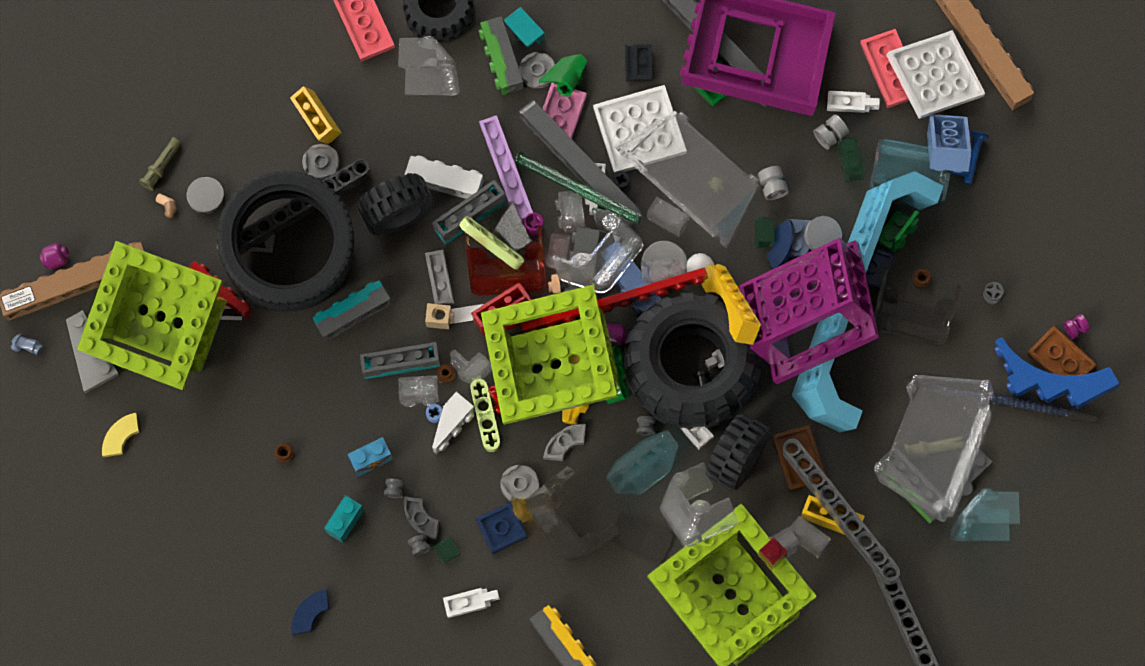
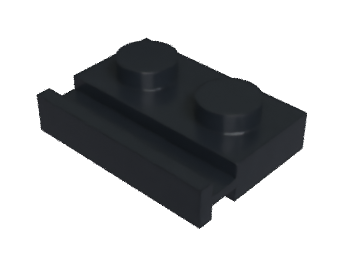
M652 44L625 45L626 82L653 81Z

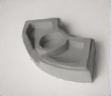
M586 424L568 426L552 437L546 446L543 459L563 461L565 454L570 448L576 445H584Z

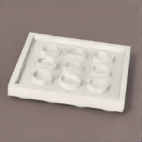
M953 30L889 51L886 55L919 119L973 101L985 95Z
M665 85L593 105L614 175L620 171L626 172L686 155V149Z

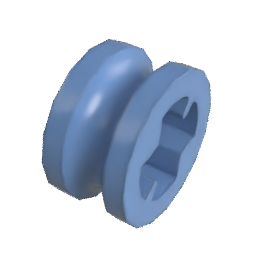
M431 404L426 409L427 419L432 423H438L442 408L438 404ZM437 409L439 416L435 415L433 418L430 411L434 412Z

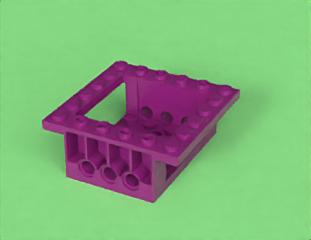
M837 238L739 285L742 295L761 324L754 344H750V348L770 364L772 378L776 384L879 338L861 249L856 240L846 244L841 238ZM817 283L815 289L811 290L813 285ZM800 291L798 297L794 298L796 293ZM837 313L842 314L855 326L854 329L790 357L787 336Z

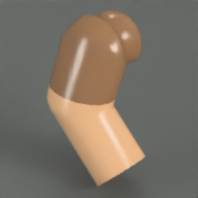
M159 193L156 197V202L165 206L166 217L173 218L175 213H177L175 201Z

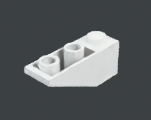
M457 392L443 406L432 446L436 454L439 451H444L449 445L448 441L453 436L456 437L461 432L462 425L465 422H470L475 415L474 406Z

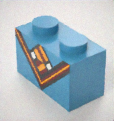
M383 437L348 454L358 477L393 460Z

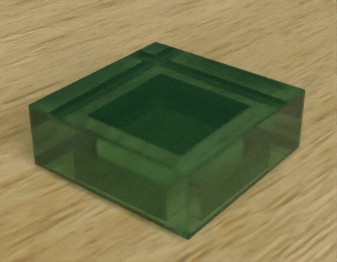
M451 537L433 547L443 564L460 555Z

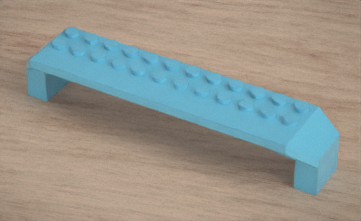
M914 171L866 192L848 241L850 243L856 240L859 243L865 273L892 201L899 199L922 210L938 203L943 185ZM837 313L819 321L809 349L843 334L848 320L842 314ZM831 359L799 374L792 396L810 419L840 433L857 428L862 410L839 399L829 374L834 359Z

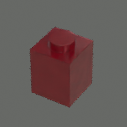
M773 537L759 550L758 556L773 570L787 557L788 551Z

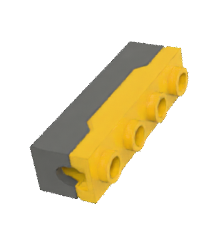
M548 605L529 619L534 629L562 666H596L593 658L590 655L586 656L582 651L585 649L578 639L576 641L571 636L573 632L567 623L563 625L559 620L561 615L556 608L551 609Z

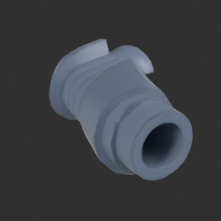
M18 334L12 339L11 349L16 352L22 348L39 355L43 349V345L38 340L22 336L23 334Z

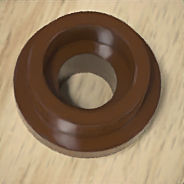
M925 269L915 271L912 277L913 283L919 288L929 286L932 280L930 272ZM924 277L925 281L921 282L918 278Z
M443 364L437 369L436 375L440 382L450 383L454 380L456 372L453 366ZM445 370L449 371L447 376H444L442 373Z
M282 443L275 448L274 455L279 462L286 463L293 458L294 451L289 444ZM287 451L288 453L286 456H281V452Z

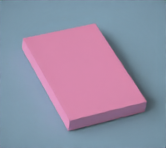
M551 83L542 108L571 139L587 98V93L574 89L572 95L568 97L562 96L557 91V84Z

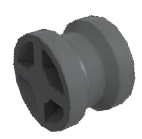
M990 282L986 285L983 298L988 304L1000 302L1004 293L1002 285L998 282Z
M637 417L639 426L636 429V434L641 436L656 434V429L654 428L656 419L654 417Z
M386 479L387 489L384 491V496L395 499L403 498L402 488L405 486V481Z
M426 534L414 536L407 541L408 545L413 549V556H420L431 550V546L426 542Z

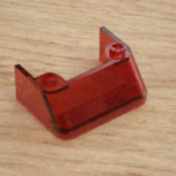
M538 225L539 242L529 243L525 247V256H521L524 259V263L518 270L512 268L500 258L487 259V253L482 248H471L470 235L465 232L470 289L473 294L478 296L501 294L517 283H520L525 291H537L546 286L541 225Z

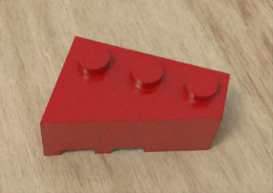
M517 283L471 312L473 321L485 337L482 312L530 301L531 298L521 284ZM520 322V323H516V324H512V325H508V326H504V327H505L506 330H510V329H513V328L521 327V323H524V322Z

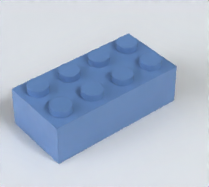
M931 114L927 131L930 169L936 171L952 170L957 173L969 172L971 143L968 118Z

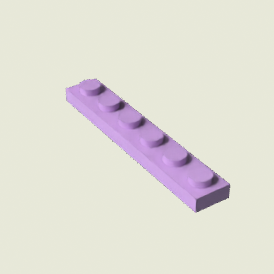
M496 115L481 120L479 124L516 223L524 221L525 217L533 213L498 117Z

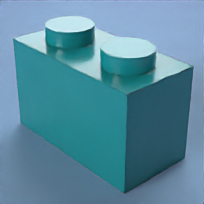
M345 495L324 528L326 533L344 543L364 512L362 505Z

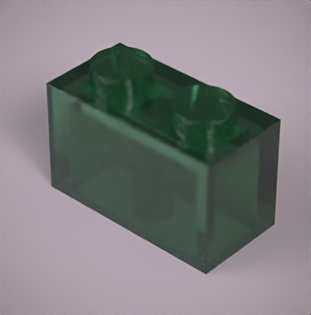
M857 137L838 140L836 149L844 182L863 180L865 170Z

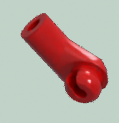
M491 386L488 392L497 404L494 406V411L497 414H501L496 387Z

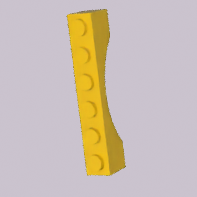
M708 264L706 271L709 279H706L701 284L707 294L719 295L724 300L729 317V332L735 342L753 345L761 326L759 320L727 268L720 264Z

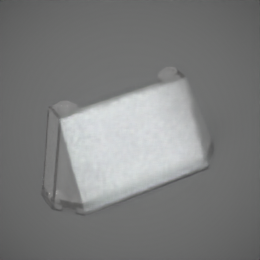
M673 111L614 145V148L711 236L714 238L716 236L720 237L721 240L719 242L725 248L730 246L760 188L757 184L759 180L751 173L749 176L690 125L687 122L689 118L683 112L678 114L676 111Z
M914 375L912 381L907 385L910 402L887 459L881 458L879 462H876L874 472L880 483L939 521L944 522L947 520V516L952 517L956 512L990 424L992 411L989 410V399H993L994 391L990 380Z

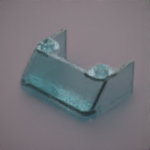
M881 139L877 142L869 188H873L874 182L883 184L888 182L890 178H898L916 171L944 186L941 192V201L945 202L951 170L936 171L930 169L928 147Z
M982 489L958 516L951 530V540L1010 541L1009 524H1020L1019 492H993V489Z

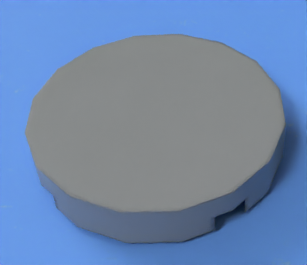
M533 52L526 55L519 67L523 82L532 88L548 86L551 82L539 83V80L555 63L545 53Z
M317 144L311 146L305 152L302 164L307 175L310 174L316 179L319 178L323 181L339 170L340 160L338 153L331 146Z
M201 177L194 180L186 193L189 205L198 213H213L221 207L224 201L223 187L220 182L211 177Z
M820 216L811 220L807 224L804 234L806 244L811 250L817 249L837 238L842 239V231L839 224L827 216Z
M514 465L503 473L501 490L509 501L516 504H524L536 496L539 490V479L532 468Z

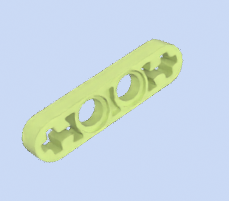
M466 216L461 221L460 227L462 230L509 266L518 270L524 263V259L517 252L475 220Z
M476 379L471 383L470 389L483 446L488 452H495L500 448V438L488 386L484 380ZM478 384H480L481 387H485L482 388L483 397L480 398L478 391L474 390L477 388ZM487 402L489 405L488 409L480 411L478 409L479 403ZM485 420L493 422V426L490 429L482 427V423ZM492 433L493 441H497L494 443V447L486 444L489 443L488 434Z

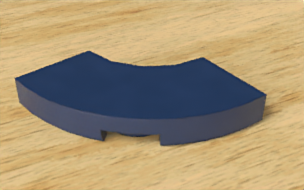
M790 219L774 229L775 243L771 251L766 255L773 269L785 264L791 255L792 245L795 242V229Z
M326 589L311 594L299 605L292 620V635L312 632V625L316 617L322 612L329 610Z

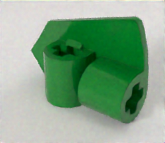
M581 54L564 57L539 80V83H558V93L568 97L572 95L576 85L581 83L587 60Z

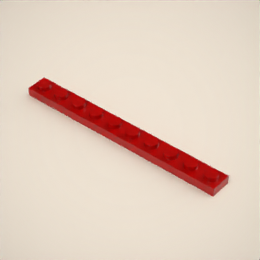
M700 268L599 299L598 304L603 313H608L618 306L621 308L628 307L634 301L644 302L654 295L664 296L670 290L680 291L693 283L694 285H700L706 279H709L705 268ZM579 308L521 323L522 331L527 333L576 321V319L580 318Z

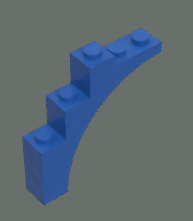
M1002 337L995 340L996 347L994 350L997 356L1004 359L1005 364L1003 366L1008 374L1012 373V375L1007 377L1008 384H1006V387L1011 395L1015 394L1016 398L1038 387L1036 392L1041 400L1044 399L1047 404L1068 393L1069 395L1066 397L1071 406L1075 405L1078 410L1119 388V382L1110 367L1095 373L1078 376L1052 374L1035 368L1022 360L1010 349Z

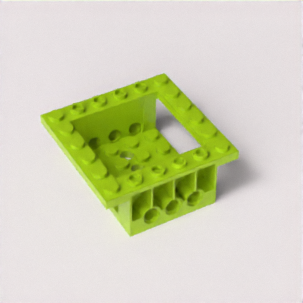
M115 241L77 350L184 390L190 373L202 372L227 300L218 297L223 280ZM143 304L148 307L146 315H142L139 311ZM160 311H163L166 315L165 320L162 322L157 319V314ZM178 317L183 320L181 328H176L174 325V321ZM103 339H114L172 361V364L168 366L105 342Z
M594 285L481 313L504 425L618 397L617 389L621 387L606 317L598 304ZM579 308L581 318L580 320L515 336H510L504 327ZM574 355L580 357V361L577 364L570 363V358ZM555 360L561 361V366L558 369L551 368V364ZM535 365H542L543 368L540 373H533Z
M742 504L647 575L648 579L717 666H729L733 662L736 666L798 619L801 609L817 597L786 558L771 570L789 592L783 597L737 540L739 531L757 554L771 539ZM719 574L723 576L724 582L722 584H715L712 578ZM727 590L735 591L736 597L733 600L725 597ZM745 605L749 612L746 615H740L737 608Z

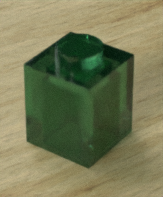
M760 217L754 220L755 247H773L775 241L774 219Z

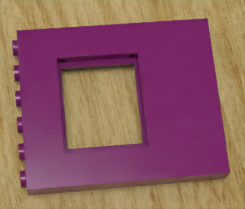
M700 0V3H696L694 13L697 14V18H693L690 29L694 31L693 34H689L687 45H690V48L685 50L683 60L686 61V65H682L679 75L683 77L681 84L813 116L819 96L835 12L786 0ZM726 16L776 28L766 75L716 63Z

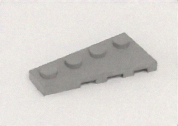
M82 310L66 319L83 391L86 394L119 374L112 363L77 350L88 319Z

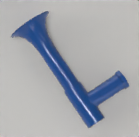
M978 131L970 132L974 137V145L970 158L969 172L957 173L949 170L948 173L965 177L964 183L971 185L980 147L983 141L989 138V135Z

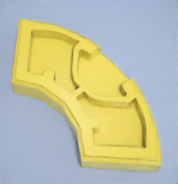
M137 413L124 416L109 429L103 441V458L122 455L126 441L132 435L139 433Z

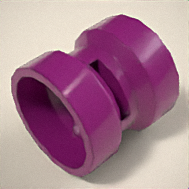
M530 213L525 217L526 233L532 237L539 236L544 230L542 216L538 213Z
M1082 314L1075 316L1072 321L1067 320L1063 323L1065 332L1071 339L1077 338L1080 333L1090 331L1088 321Z

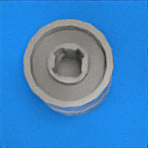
M833 115L826 120V125L821 124L813 130L817 141L828 150L837 143V139L842 140L849 134V130L839 116Z
M771 166L758 173L760 184L764 186L762 190L766 200L779 199L789 193L786 181L783 180L784 175L780 166Z

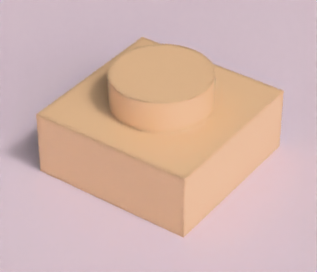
M559 274L551 275L552 281L548 282L549 293H553V295L561 293Z

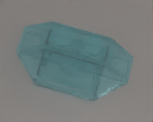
M669 431L647 437L614 462L606 479L617 494L641 495L671 472L679 446Z

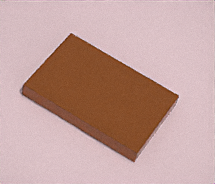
M1055 326L1027 352L1044 370L1052 374L1064 376L1089 374L1097 366L1092 359Z

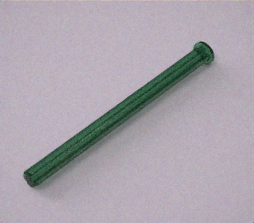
M522 151L514 159L516 166L521 165L634 224H639L642 219L641 214L525 156V153Z

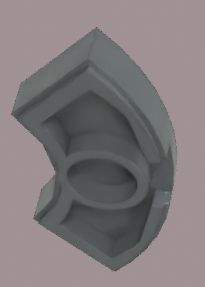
M404 496V511L410 525L419 534H426L428 539L437 541L440 521L426 513L423 499Z

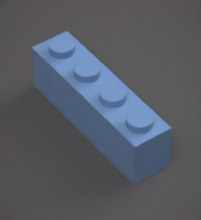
M618 241L599 253L598 263L603 270L607 269L610 273V280L614 285H619L622 289L620 290L621 293L650 284ZM651 296L649 300L644 302L634 301L631 307L637 315L639 313L642 314L645 310L651 309L655 302L661 300L660 296Z

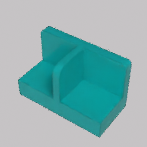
M521 7L504 20L505 24L514 32L515 39L517 41L521 40L527 47L535 41L539 45L545 41V33Z

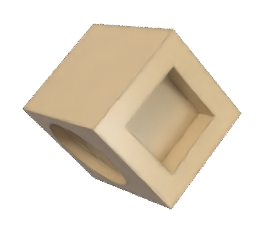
M427 303L426 327L449 329L450 323H454V312L451 311V306ZM440 313L445 315L441 320L435 318Z

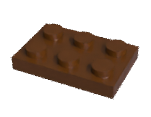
M810 425L772 435L789 492L807 487L783 456L784 444L789 439L798 440L826 475ZM790 446L787 448V451L789 453H796L797 449ZM800 462L799 466L807 469L809 464L807 462ZM811 478L814 484L821 483L820 478Z

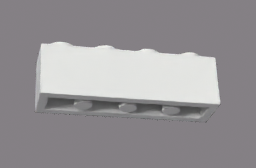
M411 156L405 175L407 173H416L422 176L431 190L465 199L479 191L484 182L483 175L476 170H463L460 166H448L438 160L434 162L429 161L423 156Z

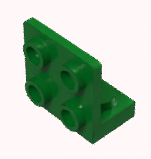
M897 209L882 229L877 242L892 253H895L897 249L901 250L907 241L908 234L912 235L917 228L919 212L916 210L911 217H908Z

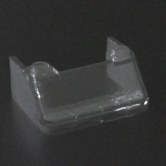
M434 37L399 38L398 67L406 68L405 95H457L460 93L456 62Z
M593 207L592 213L597 228L601 232L607 233L591 254L577 253L570 261L553 256L552 261L559 280L580 287L594 285L596 292L604 293L612 288L642 250L643 242L641 237L618 214Z
M703 462L683 472L676 473L671 478L660 505L662 516L685 547L698 544L739 524L729 497L711 506L707 501L698 500L693 504L688 502V500L713 489L711 480L706 475V467Z

